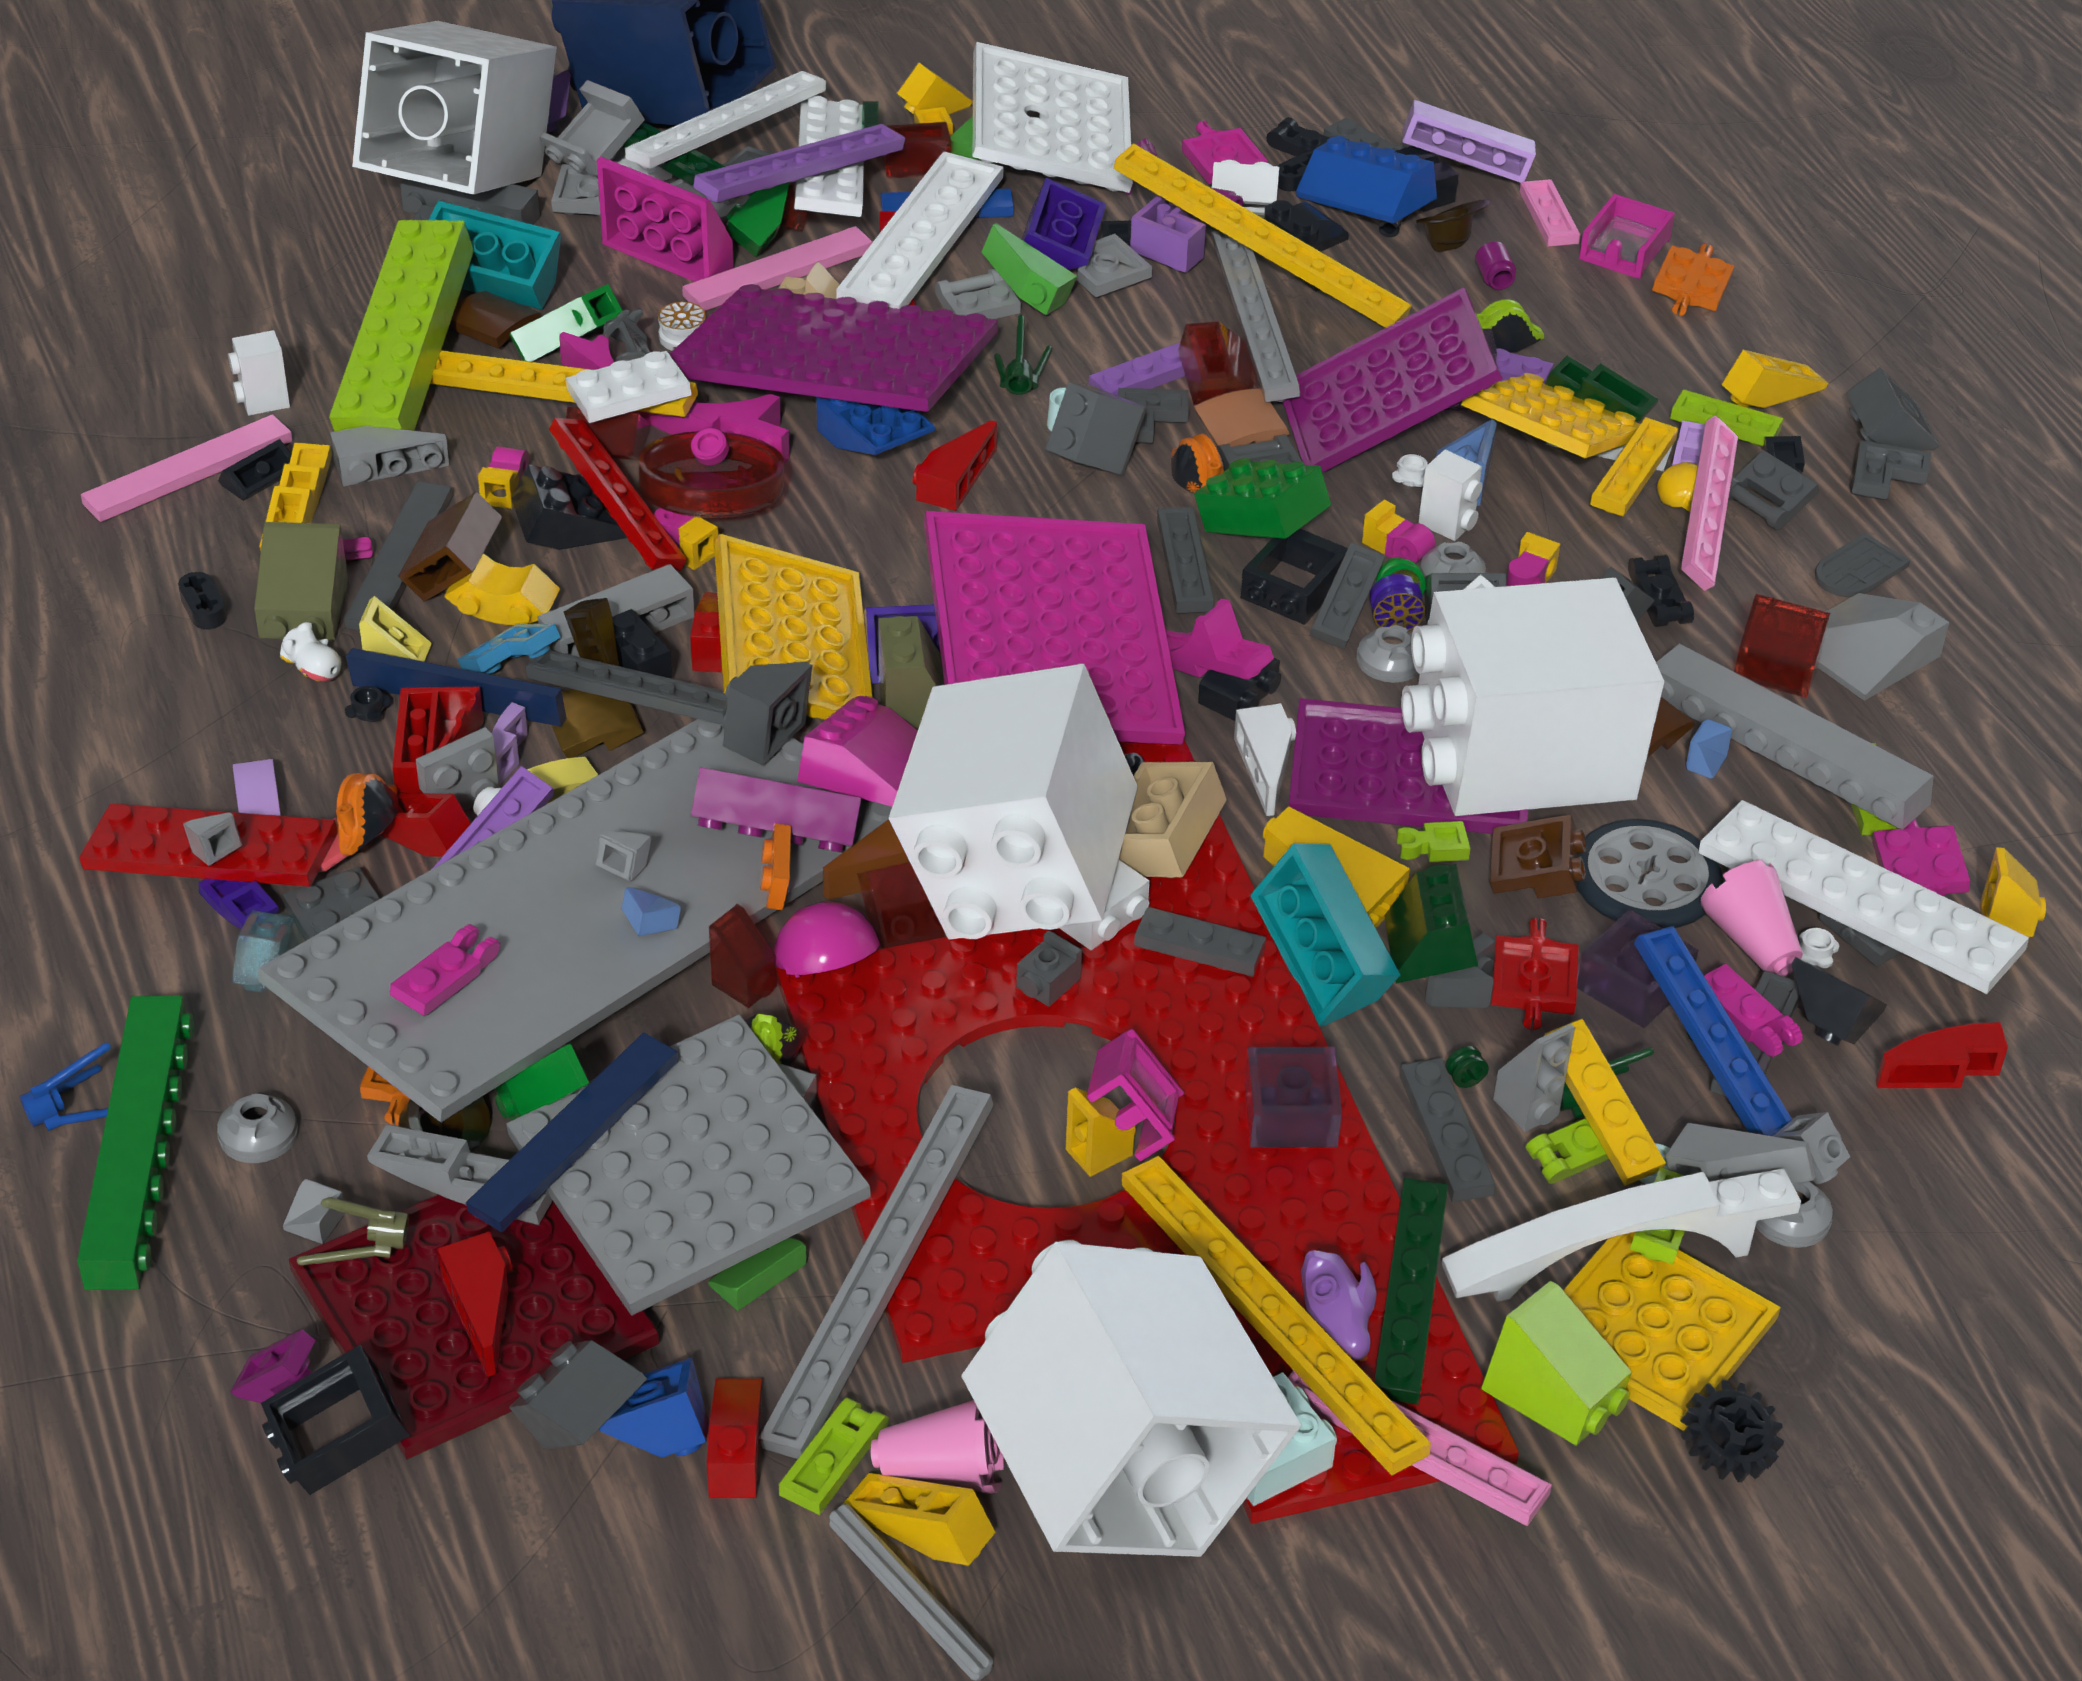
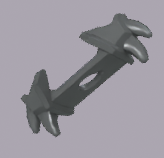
M641 308L631 313L625 309L615 318L606 321L603 326L606 338L611 336L616 340H622L626 345L627 353L618 355L616 361H630L650 353L647 347V336L636 325L643 315Z

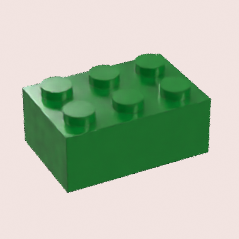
M1248 458L1238 459L1230 463L1229 469L1220 475L1209 478L1206 481V485L1194 493L1205 532L1286 539L1331 506L1321 467L1317 465H1304L1303 462L1285 464L1277 463L1276 460L1254 462Z

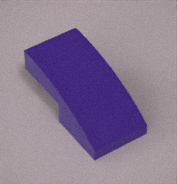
M206 878L198 883L199 894L229 923L241 930H245L278 912L276 903L256 881L249 883Z

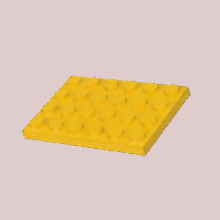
M719 534L714 544L724 693L729 682L734 677H739L750 666L807 662L812 664L807 716L826 720L852 698L857 696L872 698L859 572Z

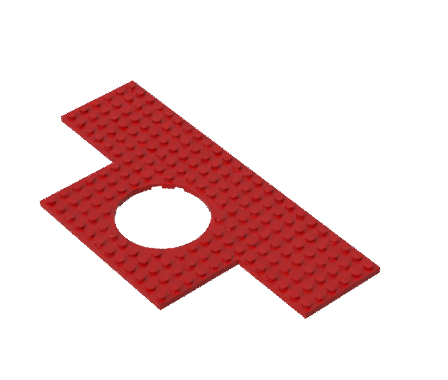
M1185 739L1182 745L1119 742L1124 756L1128 753H1137L1144 762H1195ZM1220 814L1217 816L1183 877H1145L1150 880L1148 907L1266 937L1265 950L1253 977L1134 946L1135 933L1143 916L1127 924L1112 939L1105 940L1093 950H1089L1060 928L1051 930L1038 928L990 934L978 939L958 938L948 940L947 937L878 949L866 958L845 967L821 973L799 975L800 977L795 978V975H787L786 970L776 968L778 986L791 1025L805 1033L799 1050L806 1071L816 1075L817 1105L824 1126L870 1185L871 1197L851 1207L863 1245L922 1139L917 1121L921 1088L943 1063V1056L957 1045L964 1047L980 1038L1010 1029L1040 1026L1064 1028L1065 1022L1091 1027L1092 1034L1113 1041L1132 1028L1184 1092L1178 1098L1174 1118L1173 1136L1175 1140L1169 1143L1161 1159L1288 1293L1306 1310L1301 1283V1269L1305 1256L1309 1251L1316 1250L1339 1255L1359 1283L1361 1280L1360 1264L1365 1262L1368 1265L1375 1281L1377 1293L1374 1310L1369 1317L1367 1329L1371 1345L1367 1359L1362 1362H1354L1373 1382L1375 1381L1401 1200L1300 984L1291 975L1250 896L1255 890ZM1051 931L1080 948L1082 956L1080 980L1048 1007L1016 987L1017 963L1043 942L1045 933ZM954 1179L888 1302L885 1313L901 1362L906 1363L982 1347L986 1341L985 1332L988 1325L998 1315L1008 1310L1031 1277L1032 1264L1035 1258L1045 1248L1055 1242L1074 1240L1084 1245L1122 1249L1148 1248L1153 1252L1186 1254L1126 1190L1084 1205L1038 1208L1014 1205L993 1199ZM1436 1276L1419 1405L1393 1402L1512 1464H1517L1519 1451L1493 1396L1481 1389L1484 1376ZM1226 1298L1272 1377L1284 1373L1288 1378L1293 1369ZM1329 1422L1337 1437L1332 1468L1255 1506L1247 1498L1242 1504L1250 1524H1255L1440 1482V1480L1412 1465L1391 1476L1352 1433Z

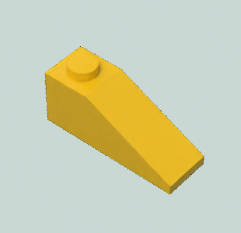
M1743 349L1721 385L1732 394L1730 398L1736 404L1746 408L1749 405L1766 408L1824 390L1829 383L1808 365Z
M868 1473L843 1503L850 1505L868 1525L938 1561L969 1566L996 1533L973 1489Z

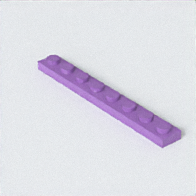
M879 124L695 175L693 188L706 195L708 200L720 203L730 198L749 195L751 192L770 189L779 184L795 182L797 179L819 175L832 169H841L846 165L865 162L867 159L886 156L889 153L903 150L905 137L887 126Z

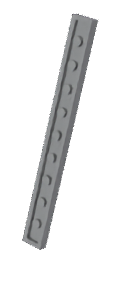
M1207 224L1265 402H1281L1289 398L1300 397L1299 383L1253 250Z
M955 1085L950 1086L760 1434L759 1441L762 1449L798 1459L822 1428L994 1106L991 1094Z

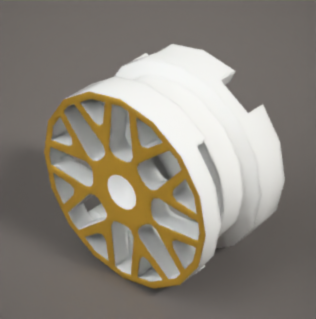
M683 301L665 305L658 313L660 344L666 349L673 351L674 347L683 342L706 320L704 309L692 302Z

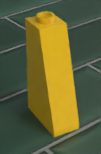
M1289 806L1277 818H1271L1264 828L1263 839H1265L1263 857L1273 866L1277 864L1293 843L1330 844L1375 928L1385 920V914L1408 884L1409 867Z

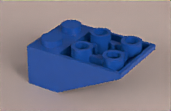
M816 397L817 430L838 449L877 455L935 431V426L918 410Z

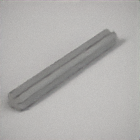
M842 1504L838 1509L833 1510L829 1515L830 1527L960 1668L974 1681H980L989 1675L993 1670V1658L857 1512L847 1504Z

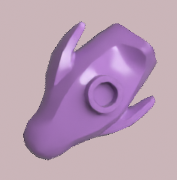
M1316 1250L1309 1251L1305 1256L1301 1269V1283L1307 1313L1353 1361H1365L1371 1345L1370 1335L1367 1330L1368 1321L1374 1310L1377 1296L1375 1281L1368 1265L1365 1262L1360 1264L1361 1280L1359 1283L1339 1255Z

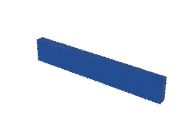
M1674 926L1639 935L1634 942L1635 947L1747 1131L1767 1136L1775 1135L1793 1119Z

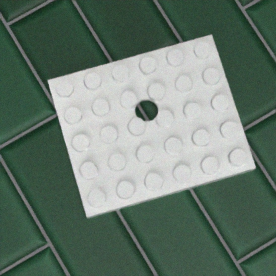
M976 42L973 52L972 157L979 158L987 163L996 162L1009 165L1018 170L1027 169L1040 172L1048 177L1058 176L1074 180L1079 184H1093L1105 187L1110 191L1130 193L1133 180L1113 169L1116 158L1131 146L1128 77ZM1029 110L1037 111L1040 113V118L1029 117L1027 112Z

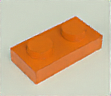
M774 823L771 839H764L761 863L768 864V866H763L760 890L767 891L766 908L783 910L790 880L791 825Z

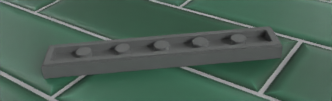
M416 482L344 617L345 628L360 631L359 622L369 600L373 596L377 597L394 611L407 586L398 575L428 521L446 511L453 497L452 486Z
M549 650L526 665V674L529 679L721 725L727 710L728 699L725 698L724 691Z

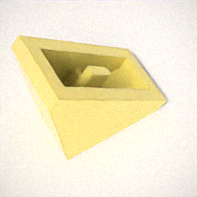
M373 596L369 600L359 622L362 650L424 662L432 643L377 597Z

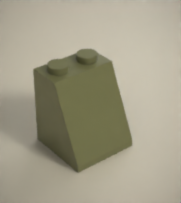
M265 522L254 608L259 638L284 639L289 631L297 628L304 622L312 623V631L317 640H335L348 587L341 524Z
M918 616L878 618L879 693L881 705L890 707L918 731L932 687L945 685L941 654Z

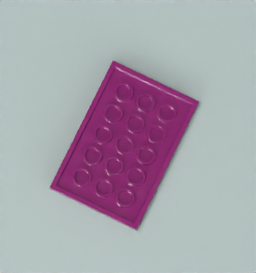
M1465 287L1297 374L1300 397L1289 398L1283 401L1302 462L1304 465L1320 466L1321 471L1326 472L1378 443L1394 437L1409 427L1425 421L1438 412L1458 404L1469 396L1491 387L1503 378L1470 296Z
M1299 698L1289 807L1307 816L1423 827L1424 823L1463 821L1466 832L1493 834L1494 827L1528 822V809L1455 816L1443 785L1429 786L1427 784L1422 768L1424 736L1422 732L1409 733L1406 730L1401 708Z

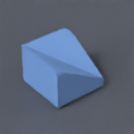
M1709 719L1703 721L1690 742L1686 770L1708 778H1714L1727 757L1732 728Z
M625 888L621 909L638 937L677 929L681 910L677 903L635 888Z

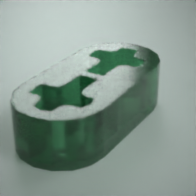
M863 101L862 129L879 125V101Z

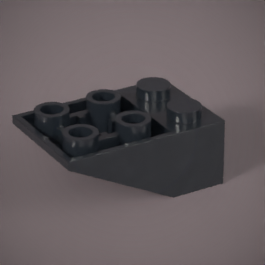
M528 464L511 497L527 543L562 550L627 538L618 523L610 516L609 511L599 497L593 493L592 488L582 474L572 475L557 471L549 466L539 467Z

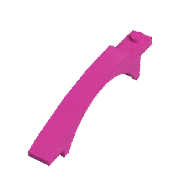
M566 332L559 334L561 363L564 366L596 370L614 363L609 350V337L606 338L603 335H599L593 341H589ZM773 394L730 403L694 402L686 417L641 411L629 412L652 426L688 442H692L693 437L699 431L706 428H715L724 434L729 447L781 466L789 459V430L779 427L781 425L780 397Z
M1220 599L1213 609L1204 616L1200 615L1195 619L1193 632L1183 633L1165 629L1173 669L1198 678L1208 670H1214L1249 680L1258 675L1261 669L1274 659L1270 646L1242 638L1230 600Z

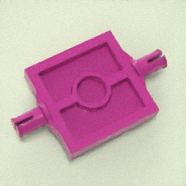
M1203 120V123L1200 121L1196 125V131L1200 134L1198 137L1182 140V152L1208 184H1212L1214 162L1235 160L1240 164L1249 165L1257 162L1268 163V160L1241 128L1216 131L1209 126L1207 121Z
M1915 818L1903 830L1874 831L1872 843L1879 866L1942 896L1951 893L1969 892L1970 878L1953 825L1920 828Z

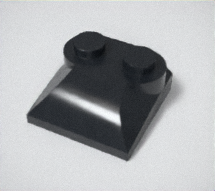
M1276 200L1265 207L1263 219L1320 252L1349 239V233L1341 225L1308 202L1292 205L1285 200Z

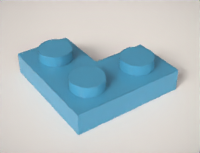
M516 624L457 660L463 670L491 674L500 669V662L508 657L516 658L521 655H528L529 658H535L545 654L550 650L549 644L561 638L555 624Z

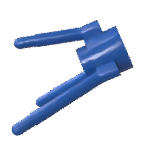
M110 1043L102 1044L45 1082L30 1088L29 1092L19 1096L24 1111L33 1127L44 1123L47 1130L50 1131L61 1125L96 1120L107 1116L108 1108L61 1116L58 1115V1112L65 1109L60 1094L99 1073L102 1067L96 1064L74 1076L72 1075L111 1049Z

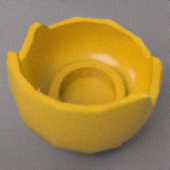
M1682 462L1667 468L1662 473L1657 484V493L1662 503L1675 508L1683 507L1691 512L1698 470L1697 464Z

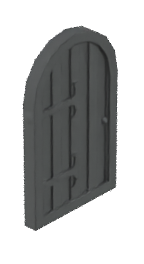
M1864 533L1823 558L1817 564L1815 579L1818 585L1829 593L1837 596L1852 597L1857 593H1868L1909 567L1910 560Z

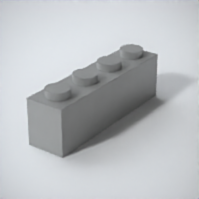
M669 564L538 616V624H555L561 638L549 644L551 651L580 657L564 615L565 610L584 600L607 598L612 616L632 609L656 633L694 618L693 588Z

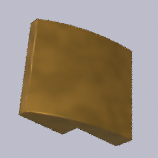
M575 689L562 692L567 719L561 727L552 725L561 750L567 758L576 757L602 742L611 751L644 733L631 703Z

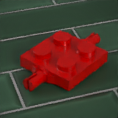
M1538 918L1530 920L1529 936L1509 937L1496 935L1492 977L1494 985L1491 1005L1525 1009L1523 1025L1528 1030H1530L1532 1018L1533 1030L1541 1027L1542 1011L1574 1015L1576 1008L1579 945L1556 942L1545 938L1547 922L1540 918L1538 930Z

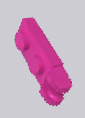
M467 924V926L456 932L451 942L447 941L392 982L390 985V996L421 1015L426 1016L480 975V971L498 955L499 948L501 947L500 942L493 937H488L476 946L472 955L468 954V949L474 946L480 933L478 928Z
M1727 964L1704 975L1740 1035L1748 1043L1752 1042L1762 1052L1764 1051L1765 1055L1774 1057L1782 1053V1041L1788 1044V1046L1791 1045V1047L1801 1043L1803 1035L1802 1030L1799 1028L1800 1026L1794 1023L1793 1019L1788 1015H1783Z

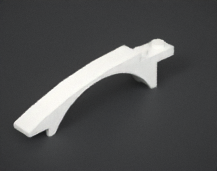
M1784 1168L1711 1182L1708 1181L1704 1172L1628 1188L1551 1212L1442 1258V1266L1456 1298L1494 1291L1496 1301L1509 1300L1530 1279L1561 1258L1598 1241L1632 1232L1656 1229L1696 1232L1719 1241L1735 1257L1747 1256L1756 1222L1758 1220L1796 1214L1799 1212L1801 1200Z

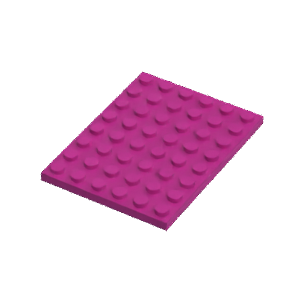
M926 511L924 529L945 685L1085 664L1118 742L1182 745L1185 736L1184 724L1145 524Z

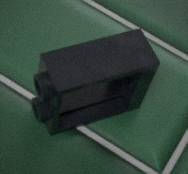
M1298 529L1286 539L1272 538L1243 569L1240 598L1305 625L1322 607L1348 548L1303 529ZM1282 561L1316 576L1303 588L1270 573Z
M361 1344L261 1403L268 1419L267 1422L262 1424L263 1430L275 1449L280 1448L283 1455L277 1459L280 1470L290 1484L298 1481L309 1495L410 1436L380 1368ZM360 1390L372 1419L306 1457L294 1428Z

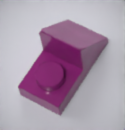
M301 1329L249 1356L230 1392L237 1398L262 1403L308 1376L312 1372L307 1369L310 1362L307 1356L316 1340Z

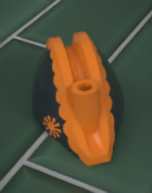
M1203 433L1197 434L1193 438L1187 437L1182 439L1178 448L1171 451L1173 479L1178 485L1193 494L1206 485V481L1209 478L1226 471L1223 458L1217 447Z
M351 773L343 780L336 800V823L341 855L355 854L392 823L398 813V788L396 785H387L377 774Z

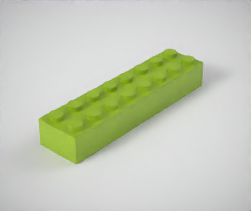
M398 220L329 416L334 432L362 426L415 430L433 376L432 373L436 367V362L439 358L474 252L464 221Z

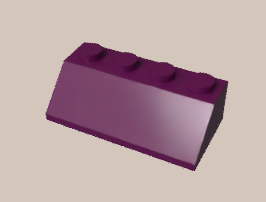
M700 767L691 817L699 818L697 826L722 830L723 823L739 826L738 834L762 838L763 830L773 832L774 823L791 825V844L802 845L803 838L819 841L818 849L842 853L843 845L849 847L853 845L861 798Z

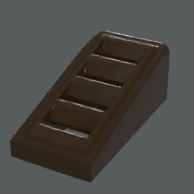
M608 599L584 600L565 610L564 615L579 656L594 661L602 660L603 663L619 666L613 620Z

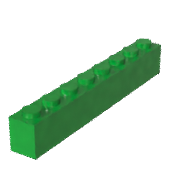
M131 996L77 1259L84 1290H139L143 1271L150 1270L151 1247L148 1244L149 1236H155L157 1233L158 1217L157 1211L154 1208L156 1202H162L164 1180L161 1170L162 1168L169 1167L170 1146L167 1138L168 1135L175 1134L176 1112L173 1106L174 1102L181 1101L182 1080L179 1074L180 1070H186L188 1065V1049L185 1041L186 1039H192L194 1031L192 1013H186L183 996Z

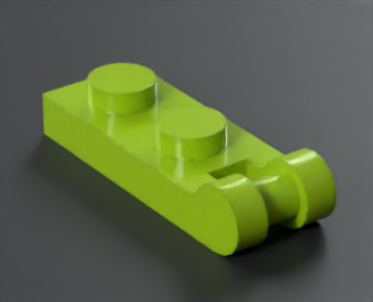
M1586 1118L1548 1135L1546 1133L1540 1134L1530 1140L1525 1147L1532 1159H1538L1543 1166L1542 1174L1549 1184L1561 1181L1609 1159ZM1558 1150L1563 1158H1558L1554 1152Z
M848 1397L844 1398L779 1483V1496L820 1515L870 1449L872 1440L878 1439L880 1430L888 1427L889 1417L877 1411L872 1413L866 1412L861 1409V1403ZM852 1426H855V1427L859 1428V1430L856 1431V1430L852 1429L851 1427H852Z

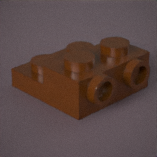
M1572 815L1493 828L1490 884L1494 894L1534 887L1539 899L1577 892L1578 881L1586 879L1584 862L1582 857H1579V854L1586 853L1587 846L1584 832L1582 829H1576Z

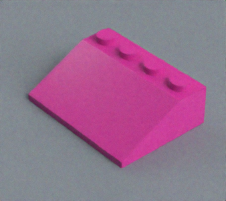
M600 156L597 159L603 245L694 282L734 268L733 241L710 200Z
M867 696L852 698L805 736L797 782L893 806L918 731L890 707L878 705V700Z

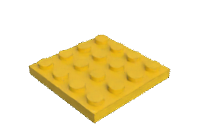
M1524 373V375L1519 377H1510L1508 380L1499 381L1491 387L1462 400L1461 403L1464 407L1583 458L1626 445L1641 425L1635 422L1636 418L1631 414L1621 411L1616 413L1604 409V403L1594 399L1586 398L1585 401L1574 396L1575 392L1563 386H1554V388L1543 383L1544 379L1532 373Z
M1635 1232L1608 1238L1563 1291L1632 1371L1626 1390L1630 1392L1629 1399L1684 1431L1688 1426L1683 1424L1680 1419L1688 1409L1686 1404L1706 1384L1710 1383L1716 1388L1722 1380L1728 1381L1778 1319L1781 1307L1680 1250L1677 1252L1673 1265L1664 1261L1648 1259L1642 1253L1630 1250Z

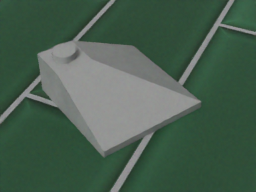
M1857 593L1784 634L1781 642L1865 701L1941 657L1949 622L1919 602Z

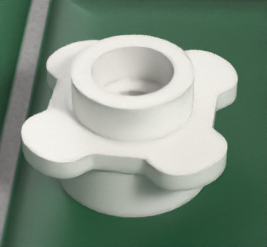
M1415 454L1402 456L1397 462L1398 470L1392 473V479L1399 483L1402 482L1406 486L1422 487L1425 467L1428 465L1426 459Z
M1810 928L1802 932L1799 936L1800 947L1803 953L1801 960L1812 965H1818L1821 968L1832 966V955L1839 950V943L1833 935L1821 928Z

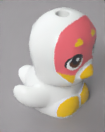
M304 622L300 624L297 628L289 631L283 639L280 650L281 659L286 663H296L297 669L305 677L318 682L331 681L337 677L342 666L341 657L333 648L327 646L328 639L317 641L312 631V623Z

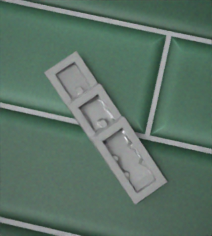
M387 1124L367 1155L369 1163L409 1183L465 1205L466 1201L509 1161L470 1153L467 1140ZM545 1190L516 1220L539 1225L552 1202L547 1191Z

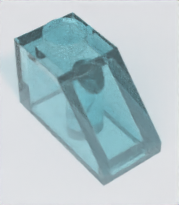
M251 911L238 934L232 983L243 984L242 987L244 989L254 992L268 990L266 986L258 981V968L287 951L294 917Z

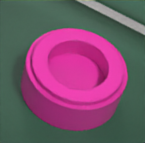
M706 428L699 431L693 437L691 450L699 463L711 466L720 463L726 458L729 452V444L720 430Z

